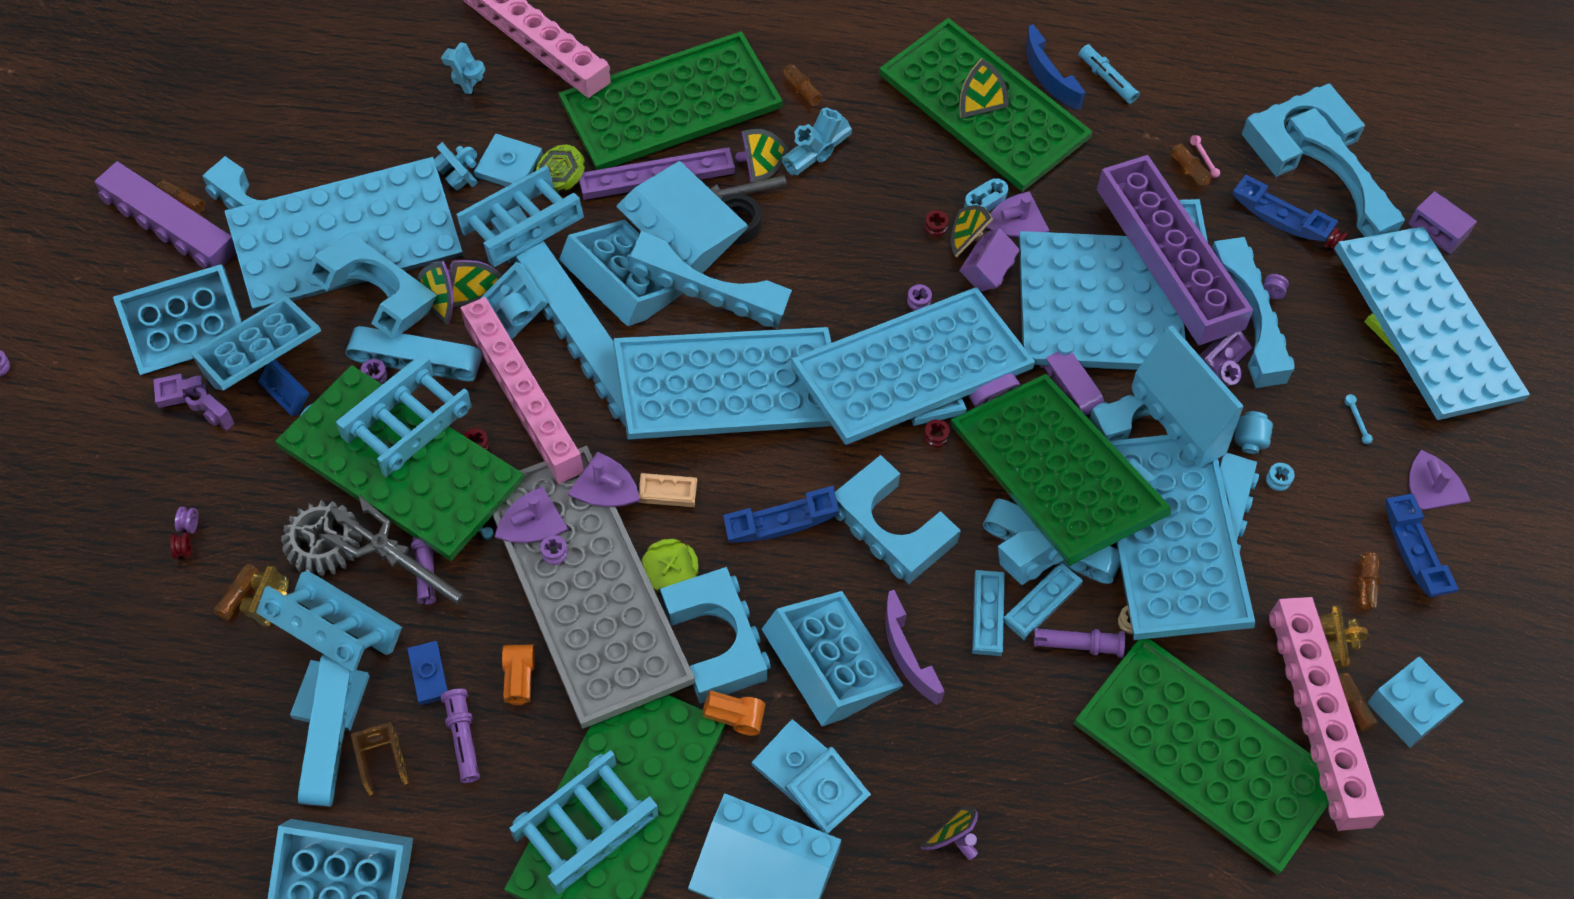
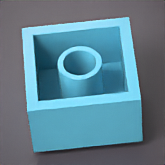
M1419 656L1381 686L1367 704L1411 748L1449 717L1462 704L1463 700Z

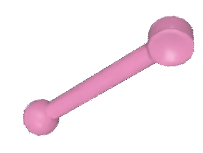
M1193 135L1190 143L1196 145L1211 170V177L1218 178L1220 170L1214 167L1200 144L1201 137Z

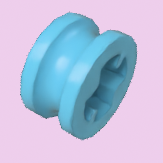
M1276 463L1271 466L1266 476V482L1272 489L1284 491L1290 487L1295 477L1294 471L1285 463ZM1277 473L1279 476L1283 474L1286 478L1284 481H1282V478L1278 480L1275 475Z

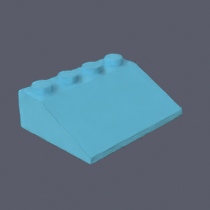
M681 161L636 186L616 206L636 228L666 240L683 262L700 273H703L749 227Z
M625 219L568 235L559 260L627 326L647 320L684 294L674 288L661 286L658 282L651 279L638 277L627 270L631 253L640 234Z
M222 264L113 297L140 375L194 359L191 355L192 351L242 322L226 270Z
M285 296L192 351L191 355L208 382L215 389L225 390L316 335L321 329L294 302Z
M1172 325L1166 329L1136 371L1131 389L1138 400H1142L1148 407L1152 417L1164 426L1168 436L1180 445L1185 456L1193 461L1198 468H1201L1227 453L1244 406Z
M842 591L778 608L762 628L766 638L821 726L843 720L903 687L902 682Z
M724 793L710 826L688 890L709 899H821L839 854L841 839Z
M290 819L278 826L268 899H401L409 870L413 838Z

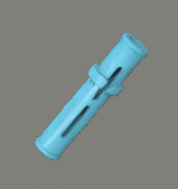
M1087 44L1080 50L1078 56L1092 68V72L1095 75L1103 78L1128 104L1136 101L1140 92L1109 64L1110 61L1106 57L1098 54L1090 44ZM1096 60L1104 69H1106V71H1104V70H1103L1097 63H1095L1094 61ZM1112 77H1114L1124 88H1121V87L1112 79Z

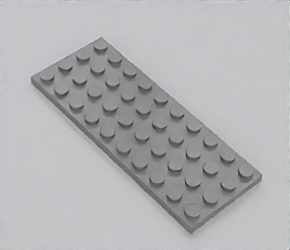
M587 446L578 449L581 454L583 470L586 469L593 459ZM545 461L519 470L524 474L525 480L492 516L498 528L503 515L516 500L543 486L568 528L567 531L558 535L565 540L568 550L567 558L558 565H550L543 560L540 550L541 542L511 543L504 540L503 542L581 728H586L695 684L694 675L616 507L593 506L569 496L568 492L581 474L558 484ZM557 546L551 547V554L557 553Z

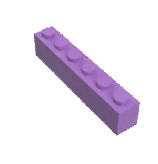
M118 161L94 181L99 190L98 196L103 202L108 205L112 203L124 216L133 217L145 230L151 229L160 240L165 243L169 241L181 254L185 256L188 254L193 257L195 262L202 268H210L220 264L224 266L237 254L231 235Z

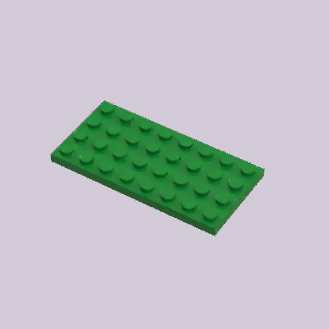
M949 18L879 68V75L1022 192L1092 136V130ZM982 58L992 64L1001 74L1007 88L1008 107L961 118L960 94L964 81L971 69Z
M742 31L610 75L611 83L589 98L576 88L559 92V100L595 170L611 168L783 108V101Z
M351 365L275 441L277 447L357 500H359V494L393 524L416 539L423 541L428 547L452 561L525 480L524 474L448 426L407 459L400 469L391 472L385 477L377 460L380 455L360 437L355 438L348 444L341 438L336 424L338 419L382 385ZM403 402L389 411L411 431L424 421ZM382 420L376 421L368 428L388 448H391L402 439Z
M1047 374L951 419L953 429L1069 566L1171 515V506Z
M1139 639L1074 721L1075 726L1276 875L1282 872L1329 805L1326 792L1320 786V773L1317 763L1313 761L1309 752L1150 639Z
M665 695L591 725L556 792L587 769L589 762L599 754L605 755L611 750L615 754L616 766L612 768V771L637 801L642 800L643 802L650 796L658 806V816L559 895L552 888L548 879L552 868L529 841L504 889L505 893L518 899H642L727 724L703 718L702 709L672 696ZM602 777L587 787V790L612 820L616 819L619 821L627 814V807ZM577 796L562 807L587 840L591 839L593 841L602 834L603 828ZM552 816L537 826L538 831L562 860L566 859L568 861L577 854V847Z

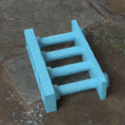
M547 166L536 170L456 214L464 236L476 230L485 240L483 244L488 261L493 267L502 264L584 218L580 198L575 193L562 198L553 189L550 170ZM543 193L553 205L540 211L530 200ZM521 206L531 217L517 223L507 211ZM497 216L508 229L495 236L485 224L491 222V219Z
M423 353L336 421L341 438L348 444L355 438L360 437L380 455L377 460L385 477L391 472L400 469L407 459L456 419L466 415L472 407L468 391L465 388L453 396L432 378L434 373L431 361ZM424 385L445 404L432 413L414 398L411 393ZM403 402L424 420L412 431L389 412L399 403ZM382 420L402 439L391 448H388L368 430L376 421Z
M309 571L300 574L295 591L288 595H283L270 586L265 587L256 611L260 616L352 672L357 670L364 649L370 646L385 655L392 653L402 629L400 625ZM298 603H301L302 605L306 606V607L309 608L310 610L306 609L305 607L301 606V605L298 604Z
M611 750L605 755L599 754L589 762L587 769L530 813L524 812L513 821V826L510 827L512 837L516 842L526 835L552 869L548 879L558 895L658 816V806L650 796L643 802L642 800L637 801L612 771V768L616 766L615 754ZM600 777L603 778L627 807V814L619 821L616 819L612 820L587 790V787ZM576 796L603 828L602 834L593 841L585 838L562 809L565 804ZM550 816L553 817L577 847V854L568 861L566 859L562 860L536 828Z

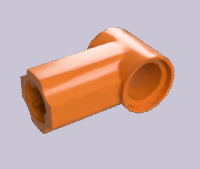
M534 644L503 645L502 666L505 672L504 702L512 705H524L530 702L531 674L535 670Z
M710 690L702 713L703 718L734 726L733 729L738 733L755 736L760 733L766 704L757 698L742 697L738 699Z

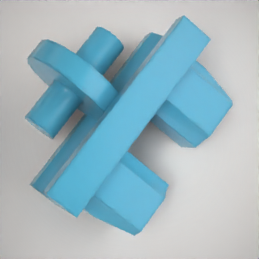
M460 42L455 49L448 48L441 59L444 65L451 66L453 70L451 78L454 84L461 85L464 93L471 94L473 86L482 80L485 66L482 61L474 60L466 43Z
M443 142L437 146L441 152L434 159L437 170L444 175L452 167L455 168L445 178L456 191L466 183L474 187L478 181L466 169L467 166L470 168L476 166L475 159L477 153L474 148L459 146L456 148L457 155L455 156Z

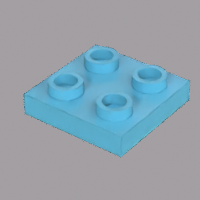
M515 262L481 297H486L511 339L548 304L523 264Z

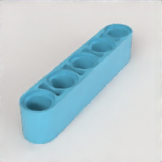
M363 326L354 328L346 349V355L354 361L364 363L369 359H378L384 363L385 367L400 370L423 353L431 361L434 376L468 382L475 380L483 357V353L478 348L470 345L408 334H400L395 339H392L380 329Z
M996 499L983 523V527L987 532L1006 541L1021 531L1038 530L1018 505L1004 499ZM1108 546L1071 566L1064 559L1061 561L1069 569L1105 584L1113 582L1120 567L1118 549L1112 546Z
M322 654L319 664L298 791V803L331 807L334 799L354 672Z

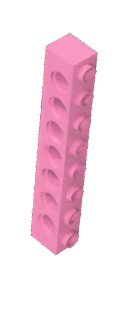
M463 0L587 98L611 83L610 66L606 60L600 59L589 47L583 46L572 34L566 33L555 21L549 20L539 9L532 7L526 0Z
M486 297L460 307L467 331L477 348L483 353L484 360L557 483H563L582 474L584 470L580 452Z
M1313 598L1279 599L1269 614V622L1271 627L1275 629L1278 639V651L1283 655L1286 664V677L1292 683L1294 702L1299 707L1302 715L1303 731L1308 735L1311 744V757L1318 766L1320 786L1326 792L1330 817L1335 821L1338 831L1373 828L1384 816Z

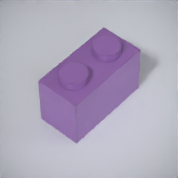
M1434 191L1416 208L1408 224L1413 228L1424 226L1433 242L1451 254L1470 235L1477 221Z
M1001 228L985 232L981 235L959 271L980 292L989 289L994 290L1002 284L1004 274L1014 264V258L1020 249Z

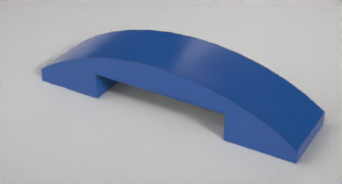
M1034 24L1029 25L1026 39V55L1034 75L1042 86L1056 99L1076 110L1082 109L1086 92L1073 75L1066 78L1062 77L1044 53L1046 40Z
M1248 175L1243 177L1233 191L1235 198L1253 214L1272 226L1292 235L1311 240L1326 241L1338 223V220L1316 209L1312 214H1309L1267 193L1268 185Z
M834 486L807 492V498L768 509L753 512L751 508L723 515L729 543L752 542L781 537L808 529L833 518L840 513Z
M1414 494L1386 498L1387 514L1395 541L1408 570L1420 588L1429 597L1458 592L1459 588L1448 565L1441 566L1421 524L1424 515Z

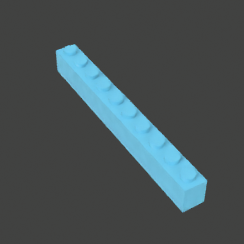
M519 206L507 211L517 223L527 219ZM497 216L491 219L493 228L491 232L495 236L508 229ZM541 241L507 260L509 264H515V262L523 264L548 302L542 309L544 316L547 320H553L555 323L554 328L561 340L565 338L574 359L578 358L582 363L581 368L587 379H593L599 397L601 399L606 398L612 416L615 419L619 418L625 426L613 340L545 242Z

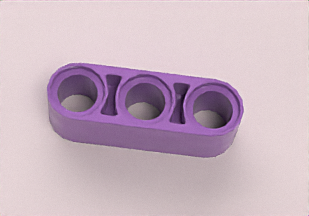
M1056 352L1046 357L1050 366L1040 365L1041 368L1044 367L1049 374L1048 376L1085 416L1090 415L1095 406L1104 403L1101 392L1073 353L1062 355Z

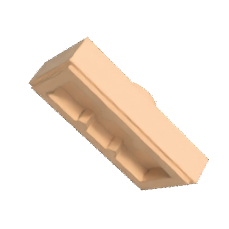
M641 473L638 492L640 501L638 503L695 507L697 478Z

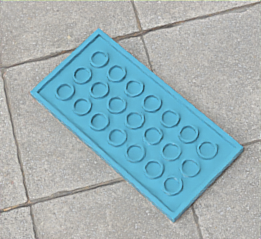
M433 157L225 210L254 312L268 307L285 296L291 301H296L366 282L361 279H347L326 291L305 276L315 254L349 233L357 236L404 271L426 266L433 262H441L463 256Z
M1424 226L1338 242L1334 248L1437 420L1524 401L1530 395Z
M977 287L791 359V367L845 445L970 395L981 386L1004 375L1014 374L1016 376L1031 370L1035 364L1033 358Z
M828 327L614 338L613 348L627 439L832 426L791 367L792 358L831 343Z
M1168 435L1110 441L1127 461L1135 459L1156 477L1157 493L1171 506V515L1116 542L1134 640L1254 628L1255 618L1218 459L1198 468L1193 461L1185 456L1180 445Z

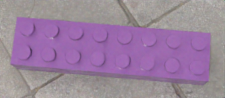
M1146 155L1102 169L1097 186L1098 193L1198 346L1246 330L1253 312L1252 307L1150 157Z

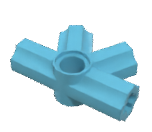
M822 108L813 127L809 124L806 126L799 125L794 131V141L798 146L782 157V163L786 171L792 176L798 175L814 162H823L829 158L834 147L852 134V128L848 120L836 110Z

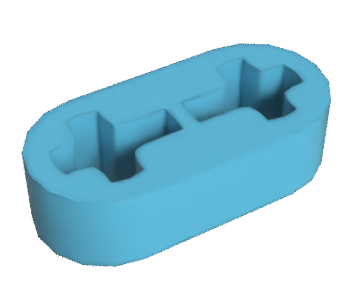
M991 179L966 195L964 208L978 205L977 203L981 202L980 206L986 208L989 212L1006 200L1008 185L1001 179Z

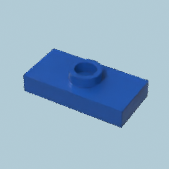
M276 359L266 364L258 382L291 416L299 415L309 393Z
M433 641L407 648L419 705L441 701V695L448 691L438 642Z

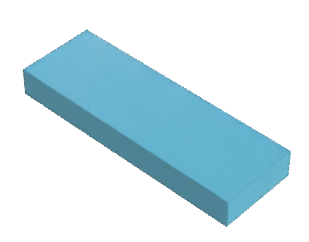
M1061 562L1003 618V622L1025 641L1034 632L1035 628H1038L1082 585L1083 580Z
M975 570L972 654L1002 656L1004 572Z

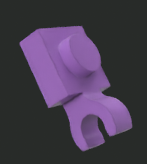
M182 374L154 379L155 403L159 408L185 403L186 395L200 397L196 390L198 387L203 388L207 393L206 383L202 384L201 376L184 379Z
M198 387L196 389L200 396L199 400L193 401L188 396L185 398L190 409L206 411L203 415L213 426L218 424L227 431L235 424L229 411L210 394L207 395L203 388Z

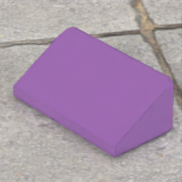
M1240 331L1216 339L1199 356L1213 371L1219 363L1226 361L1238 363L1252 349V346Z

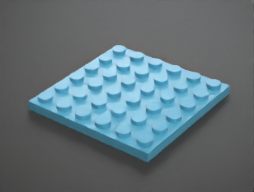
M1020 231L1019 264L1022 346L1035 361L1034 365L1050 366L1046 357L1059 352L1062 355L1073 353L1082 367L1138 370L1168 327L1173 325L1185 339L1183 321L1127 236Z

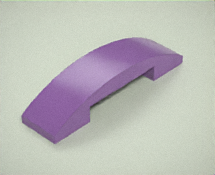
M895 590L889 591L885 624L893 656L905 677L923 696L936 705L942 703L945 691L932 665L920 669L901 630V627L905 625L906 612Z

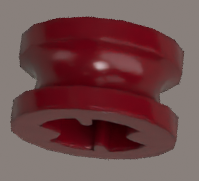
M939 210L929 212L925 219V231L935 237L944 235L948 227V216ZM933 221H938L940 226H935Z
M1336 227L1324 248H1332L1333 253L1336 254L1337 252L1334 248L1338 242L1346 240L1348 233H1340L1339 228Z
M939 419L929 421L924 432L925 442L934 448L944 446L949 438V426ZM932 430H936V433L938 430L941 431V437H937V434L935 437L932 436Z
M473 428L464 434L466 438L473 442L480 439L481 444H476L488 451L489 441L485 431Z
M183 533L182 536L177 534L171 535L170 549L174 560L179 559L180 556H184L186 559L191 557L192 544L189 533Z

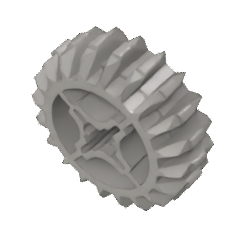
M320 500L318 507H314L313 504L309 503L308 510L306 511L298 508V517L289 516L291 525H284L285 535L281 536V541L284 545L283 552L288 556L289 563L295 565L298 571L303 572L306 570L313 574L317 571L323 577L326 570H330L335 575L336 567L340 566L346 569L345 561H354L355 556L319 536L320 534L338 535L333 529L334 524L344 529L341 540L356 549H360L358 542L362 541V535L345 523L338 524L329 508L347 511L346 507L343 505L337 507L333 501L326 507L325 502ZM348 512V517L359 524L356 521L355 515L352 512ZM301 541L309 545L311 549L309 553L300 549Z

